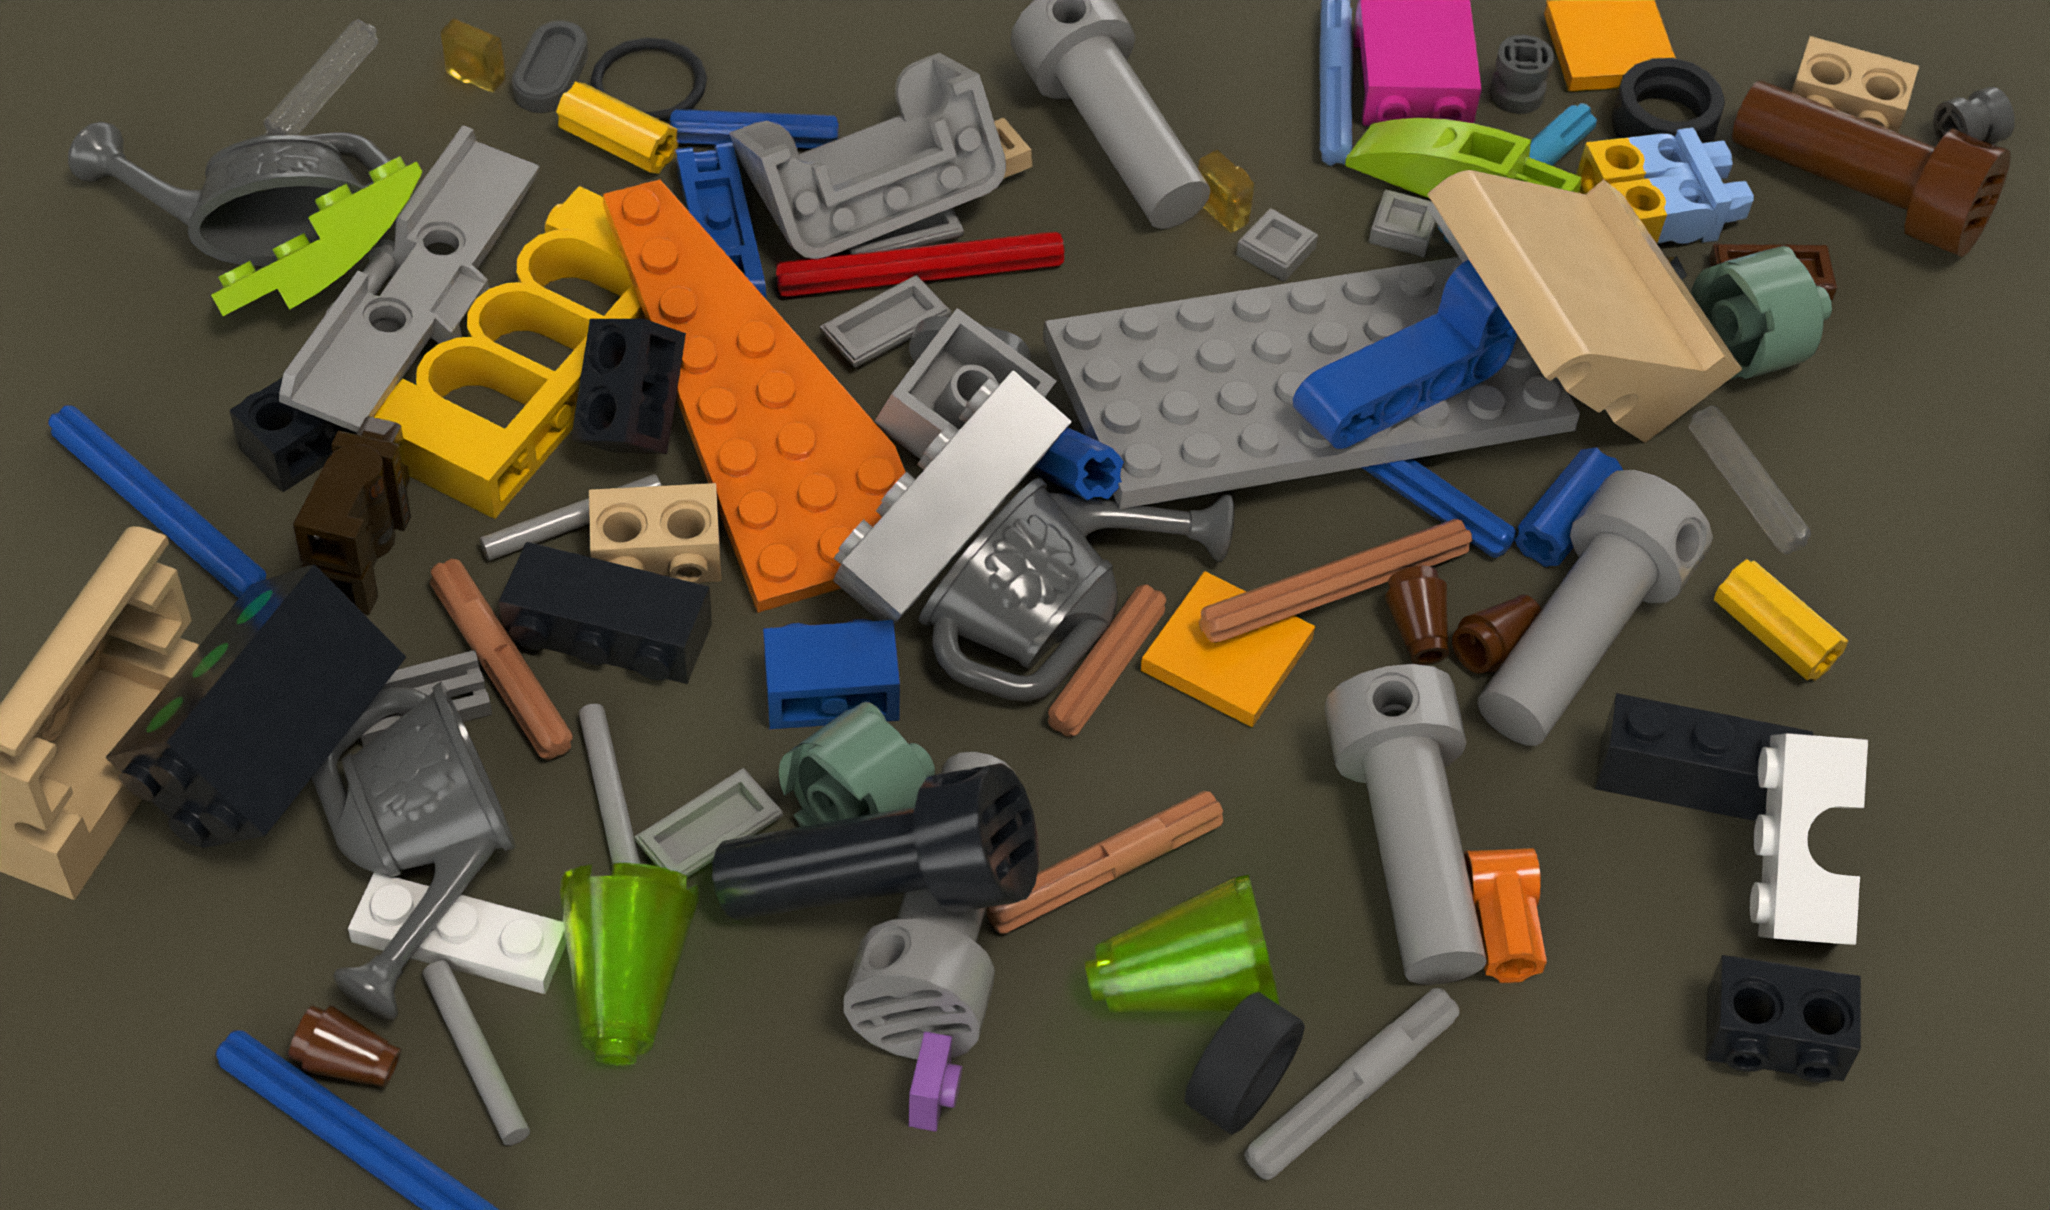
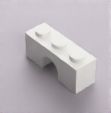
M1786 733L1770 736V747L1762 748L1758 763V781L1760 787L1767 788L1766 815H1758L1754 829L1756 855H1763L1762 883L1755 882L1753 884L1750 896V917L1753 923H1759L1758 937L1856 945L1860 876L1838 875L1822 869L1813 860L1809 852L1807 837L1813 820L1826 809L1864 808L1868 740Z

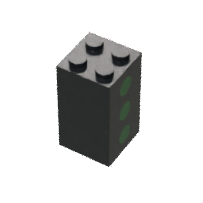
M315 564L253 583L105 758L121 772L119 775L121 783L135 796L146 801H152L170 818L168 825L171 830L183 841L193 846L206 848L264 837L406 659V656Z

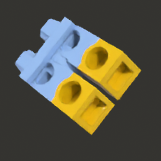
M1694 128L1678 129L1675 137L1670 134H1655L1586 142L1576 173L1577 176L1582 177L1581 194H1586L1602 180L1607 181L1622 193L1656 243L1674 241L1679 244H1686L1699 239L1702 243L1718 241L1724 223L1746 219L1753 203V193L1746 181L1723 183L1721 180L1728 178L1732 167V154L1725 141L1701 143Z

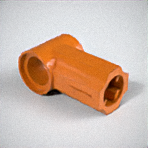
M1525 848L1464 851L1487 960L1484 966L1485 975L1497 978L1500 983L1523 982L1533 975L1543 973L1547 959L1537 910L1541 882L1539 862L1535 850Z

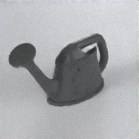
M96 122L89 124L77 134L68 152L70 170L80 180L93 182L103 179L107 175L116 177L186 224L192 244L204 254L221 261L239 265L251 261L253 266H267L277 261L278 259L272 249L305 233L310 243L319 239L308 218L320 211L314 201L315 199L346 183L352 194L374 183L371 182L365 186L360 185L342 161L341 155L356 158L369 171L391 161L370 140L353 133L334 132L307 136L265 134L232 144L214 154L206 165V180L203 189L189 190L174 187L127 160L123 154L124 142L121 132L110 123Z
M1041 478L1034 479L1019 491L975 538L943 578L924 606L919 616V622L927 627L934 625L932 647L938 664L953 680L975 690L1008 700L1023 702L1045 697L1063 681L1110 626L1117 607L1118 592L1113 565L1108 560H1103L1087 541L1086 536L1095 530L1104 528H1123L1187 535L1189 539L1202 543L1210 556L1219 563L1227 556L1233 535L1235 507L1232 496L1225 494L1210 507L1202 510H1190L1189 512L1144 505L1119 509L1116 501L1096 498L1086 500L1080 496L1048 493L1046 490L1047 484ZM958 635L1020 661L1019 665L1026 669L1034 666L1054 644L1061 641L1062 643L1035 673L1020 676L968 659L960 650Z
M441 681L432 687L433 692L429 695L414 688L392 687L379 691L312 776L337 847L353 863L372 872L389 874L391 877L402 874V870L435 864V874L432 883L381 955H376L369 963L360 967L336 969L333 974L338 988L349 999L365 1011L384 1020L394 1021L398 1015L394 991L397 980L402 974L401 969L488 861L494 850L503 848L505 851L516 848L509 824L480 756L450 694ZM395 713H406L356 754L350 753L342 758L344 771L349 782L347 794L337 767L341 755L367 730L384 717Z

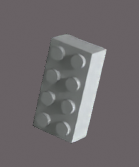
M1014 370L1001 384L990 377L966 404L967 408L959 416V419L965 423L964 426L957 431L948 424L924 451L925 455L918 462L917 465L924 471L916 479L908 472H905L881 500L882 503L876 512L882 518L876 525L872 527L863 520L838 548L840 551L835 555L834 559L841 565L833 581L877 620H893L895 625L1050 450L1072 422Z

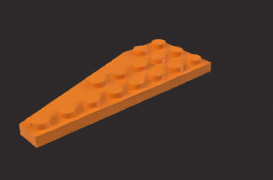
M661 179L604 193L603 208L645 318L686 333L676 400L708 484L716 483L718 510L757 613L841 589L833 581L841 565L834 559L835 555L840 551L838 548L863 520L872 527L876 525L882 518L876 512L882 503L881 500L906 472L895 445Z

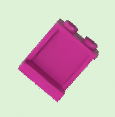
M1358 0L1353 40L1354 48H1361L1365 86V99L1362 111L1363 125L1370 127L1373 123L1409 118L1448 119L1474 123L1481 94V81L1470 0Z

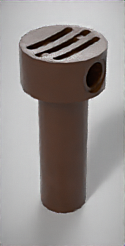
M1762 80L1757 81L1745 96L1737 113L1732 132V140L1738 145L1906 210L1905 235L1932 244L1960 257H1964L1970 252L1990 220L2005 184L2011 159V152L2008 149L1982 142L1953 128L1934 147Z

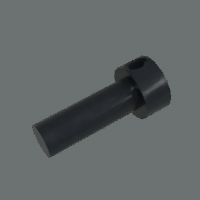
M1003 763L928 776L918 790L915 807L722 841L715 851L712 877L715 893L721 907L729 917L735 920L929 889L941 907L955 913L1017 903L1028 899L1036 884L1039 867V839L1034 812L1025 787L1012 769Z

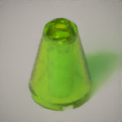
M613 863L612 876L591 877L592 864L579 866L564 873L560 880L559 895L581 1044L584 1048L594 1051V1059L600 1063L609 1065L634 1064L637 1062L638 1054L647 1053L653 1048L699 901V887L695 884L687 890L688 876L674 870L653 865Z
M1249 874L1239 877L1234 876L1095 944L1097 959L1085 961V969L1093 1001L1097 1002L1106 999L1110 1012H1232L1248 995L1255 992L1262 993L1280 1005Z

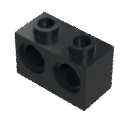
M590 319L571 440L613 453L667 454L686 333L647 319Z
M282 377L261 391L250 394L229 411L239 449L282 492H285L324 467L327 459L333 453L331 444L338 431L356 435L357 432L279 402Z
M1722 955L1707 989L1705 1060L1726 1063L1731 1068L1744 1072L1765 1069L1797 1074L1798 1077L1809 1082L1822 1083L1832 1080L1844 1082L1861 1050V976ZM1738 1014L1748 1015L1755 1019L1758 1024L1749 1023ZM1807 1024L1821 1028L1827 1035L1815 1032Z

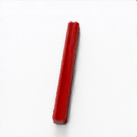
M1053 231L829 256L819 259L785 261L776 265L775 276L780 296L791 297L897 285L915 275L924 282L1056 267L1064 263L1065 249L1061 234Z

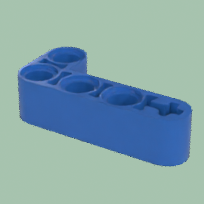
M1468 259L1456 268L1447 280L1437 314L1311 373L1297 388L1293 397V407L1334 448L1344 449L1495 375L1510 358L1517 333Z

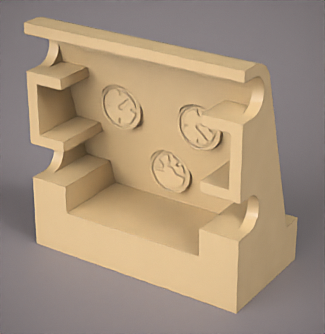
M1466 170L1451 175L1427 193L1544 377L1551 381L1557 376L1567 393L1598 413L1605 409L1616 425L1644 443L1743 370L1626 198L1607 181L1602 180L1589 192L1581 194Z
M129 527L123 532L0 704V872L73 900L76 899L142 800L132 794L121 783L119 779L121 772L105 757L199 647V644L180 638L192 619L177 569L156 562L169 544L166 535L143 527Z

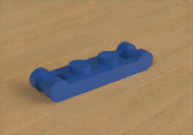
M717 143L714 145L715 150L694 152L692 147L675 149L676 169L686 209L767 300L764 274L733 143Z

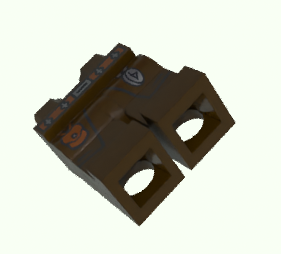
M370 416L365 417L357 435L342 431L337 432L331 444L333 453L327 459L293 523L300 561L303 562L302 568L315 564L365 615L369 616L379 596L374 574L376 561L389 553L394 546L396 538L395 529L405 531L411 519L406 489L410 482L408 466L402 463L400 446L404 440L402 427L396 422Z

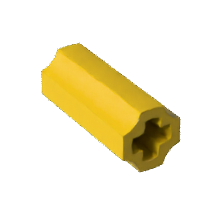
M575 82L572 88L562 95L556 110L558 114L557 127L650 173L660 174L662 169L672 161L675 149H677L679 144L676 136L677 128L585 83Z
M1746 559L1735 567L1715 593V602L1807 681L1810 679L1816 681L1829 671L1833 663L1843 654L1849 640L1755 561L1750 562Z

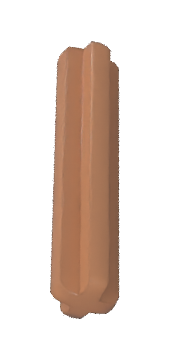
M1148 584L1138 586L1110 626L1049 708L1048 714L1050 717L1048 718V724L1053 730L1060 731L1066 737H1073L1079 734L1164 614L1166 597L1161 591L1154 590Z

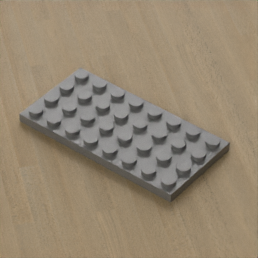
M1459 257L1044 322L1042 339L1086 436L1112 447L1124 461L1120 475L1122 482L1118 483L1119 488L1113 494L1119 509L1575 431L1580 415L1557 376L1551 381L1544 377L1518 335L1510 358L1495 375L1344 449L1334 448L1293 407L1294 394L1300 384L1311 373L1437 314L1447 280L1454 270L1463 263Z

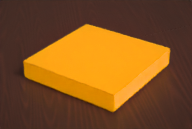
M1547 0L1544 17L1569 91L1619 88L1623 75L1635 64L1652 58H1675L1655 0Z
M1204 571L1142 657L1140 671L1253 728L1313 640L1315 626L1293 615L1218 643L1210 642L1205 632L1201 631L1199 626L1203 607L1237 596L1246 591Z

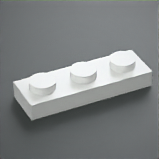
M374 872L348 927L351 942L384 951L423 898L429 886ZM460 895L411 958L430 964L445 960L453 970L546 994L569 939L568 923Z

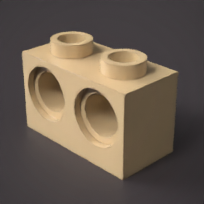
M1810 36L1792 92L1898 133L1907 111L1919 66Z
M716 483L589 490L590 553L592 558L698 584L721 581Z

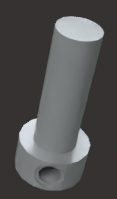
M1034 0L1020 14L1013 26L1010 44L1040 93L1053 100L1071 99L1153 227L1158 229L1172 228L1192 218L1204 207L1209 199L1211 190L1127 62L1128 57L1133 51L1135 34L1114 0Z
M1637 470L1615 471L1604 479L1574 520L1570 537L1575 552L1579 556L1578 560L1478 697L1477 705L1480 713L1500 734L1524 745L1537 746L1542 743L1642 601L1647 603H1666L1680 594L1708 554L1713 541V535L1709 521L1697 504L1676 486L1655 475Z
M1416 664L1385 666L1360 673L1340 683L1327 695L1324 710L1336 768L1342 776L1355 782L1366 783L1405 976L1411 982L1426 985L1445 984L1465 979L1483 969L1487 960L1445 767L1449 766L1463 754L1467 743L1454 683L1448 673L1433 666Z
M962 752L949 757L942 766L940 774L1003 763L1010 769L1012 768L1004 761L989 754ZM929 889L905 892L897 919L872 927L860 942L844 994L843 1012L852 1028L871 1044L898 1056L918 1060L924 1031L952 1036L951 1058L967 1053L979 1040L994 985L995 967L987 952L976 943L986 907L952 913L939 905Z

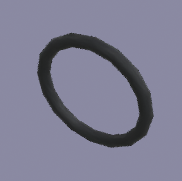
M646 37L625 41L606 51L594 65L590 81L591 87L605 93L602 84L605 70L614 60L629 52L645 49L663 50L682 57L692 67L696 77L691 93L684 101L669 109L653 112L642 111L662 122L669 121L672 111L676 109L692 110L704 95L707 75L702 61L688 47L669 39Z

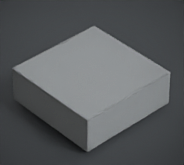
M1385 189L1371 228L1369 243L1425 257L1436 221L1426 208V205L1431 201Z
M1270 208L1238 241L1236 256L1285 282L1316 249L1318 234Z

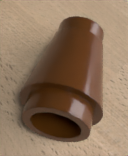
M1413 566L1394 573L1388 580L1389 590L1385 594V600L1407 650L1410 652L1411 661L1417 665H1430L1444 660L1449 655L1447 645V583L1439 578L1435 568L1429 566Z
M1519 595L1514 599L1463 617L1452 637V645L1457 658L1472 672H1496L1539 614L1541 607L1532 597Z
M311 1005L296 1029L288 1057L302 1063V1071L369 1085L374 1084L386 1088L398 1065L402 1049L389 1044V1041L332 1005L326 1010Z

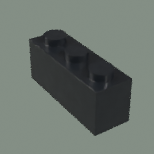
M530 542L525 543L499 599L503 627L512 641H515L517 644L532 650L544 648L576 656L581 661L592 665L608 664L636 671L652 680L668 679L688 684L712 626L709 586Z
M1616 693L1601 738L1595 789L1756 821L1758 815H1766L1767 788L1760 787L1758 781V763L1762 748L1770 747V736L1786 733L1813 735V731Z

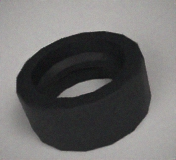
M1652 58L1635 64L1623 75L1611 116L1614 132L1619 139L1655 134H1670L1675 137L1678 129L1694 128L1701 143L1713 142L1725 99L1721 86L1713 76L1694 63L1676 58ZM1650 98L1673 100L1691 109L1698 118L1682 122L1667 121L1646 112L1638 102Z
M1260 992L1248 995L1235 1007L1207 1045L1187 1084L1184 1101L1189 1107L1229 1134L1233 1135L1242 1130L1269 1099L1292 1062L1303 1037L1305 1029L1303 1021Z

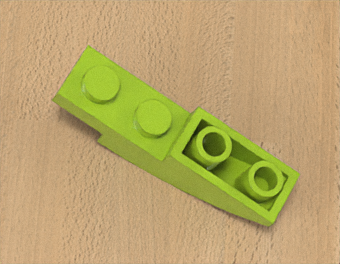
M1409 118L1373 123L1347 155L1345 166L1426 198H1429L1427 193L1453 174L1466 170L1580 193L1582 181L1580 176L1530 158V139L1499 129L1448 119Z
M401 156L368 172L374 183L352 194L346 183L315 199L314 201L320 211L308 218L319 239L310 243L305 233L272 249L278 259L277 261L257 271L251 261H248L219 276L218 278L224 288L214 292L211 296L222 316L277 288L290 310L318 294L345 274L372 249L390 228L409 200L423 172L418 162L416 161L406 166Z

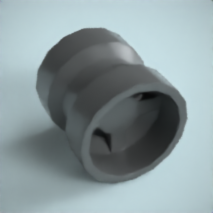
M1524 34L1511 36L1500 44L1495 64L1497 70L1493 73L1489 92L1492 101L1499 108L1511 113L1524 114L1537 110L1543 104L1547 87L1546 79L1550 75L1554 58L1551 47L1545 41L1535 36Z
M1986 87L1974 91L1967 100L1960 97L1944 101L1936 107L1933 118L1935 135L1938 141L1953 128L1989 144H1995L2009 138L2013 132L2015 122L2013 107L2008 97L2002 90L1996 87Z

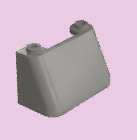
M940 52L913 62L903 69L895 85L900 116L798 154L790 133L774 122H757L730 132V136L740 163L789 245L804 257L812 259L824 258L986 195L998 187L1004 178L1006 160L980 74Z

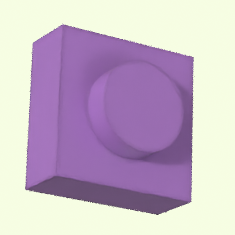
M924 1031L909 1094V1127L937 1132L942 1106L955 1108L963 1067L951 1064L952 1036Z

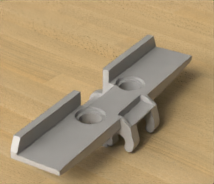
M462 125L397 216L395 242L382 239L372 247L369 253L370 262L363 272L357 271L337 300L327 309L324 318L285 370L279 392V402L358 433L365 417H373L395 386L409 370L430 338L434 339L437 343H442L462 337L459 323L469 308H471L475 299L489 289L488 279L477 269L494 246L539 173L540 166L477 142L474 130ZM442 242L451 245L456 251L449 255H437L429 252L426 248L429 244ZM389 276H392L393 278L385 287L381 295L377 296L376 294L383 286L385 281L388 279Z

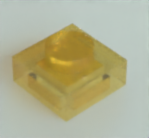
M454 18L441 30L446 73L455 76L462 82L472 83L494 93L506 80L501 38Z
M1218 150L1199 159L1198 170L1211 190L1204 208L1231 233L1249 224L1255 183L1251 181L1244 169L1235 166Z

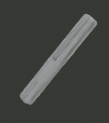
M1441 988L1430 990L1256 1138L1244 1154L1250 1167L1265 1180L1275 1177L1454 1023L1455 1018L1460 1013L1457 1003Z

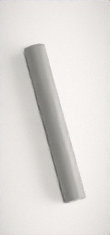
M653 474L617 488L662 485L657 475ZM589 498L480 537L481 548L486 559L490 561L523 549L526 542L537 544L589 525Z
M589 704L579 710V718L615 878L619 882H632L642 875V869L605 709L600 704Z
M440 960L431 963L423 970L422 975L505 1145L517 1144L527 1138L530 1134V1129L448 962Z

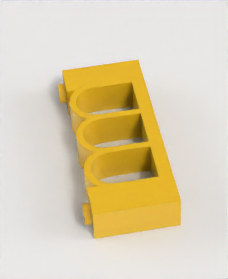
M580 186L563 204H557L551 210L545 223V233L538 235L523 247L517 258L518 282L505 283L490 288L475 299L467 315L469 337H457L439 343L427 352L417 367L416 385L402 379L373 416L401 425L404 440L400 446L402 463L408 466L410 477L493 519L498 517L573 429L590 319H646L604 211L603 197ZM561 278H579L594 283L621 297L603 316L544 288V286ZM514 331H531L544 335L574 351L556 371H553L494 341L502 335ZM464 386H483L502 393L525 406L509 425L503 428L443 397L452 390Z

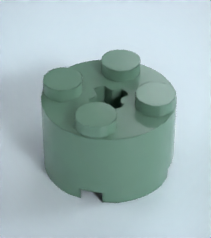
M1787 246L1767 249L1706 268L1697 276L1691 291V295L1743 369L1731 379L1737 377L1744 379L1754 378L1807 361L1816 352L1822 337L1823 321L1829 319L1832 312V303L1827 291L1821 286H1816L1809 271L1796 258L1793 250Z
M869 702L860 703L855 708L840 714L782 757L779 765V781L784 796L794 790L802 807L801 810L794 814L800 827L915 807L919 788L928 776L935 775L934 763L926 750L918 744H908L902 735L886 721L882 712Z

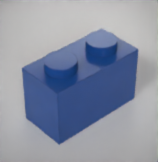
M856 619L847 623L821 625L792 623L783 627L763 628L770 729L825 726L846 710L853 709L863 702L875 705L882 712L886 721H899L900 680L893 620L872 621Z

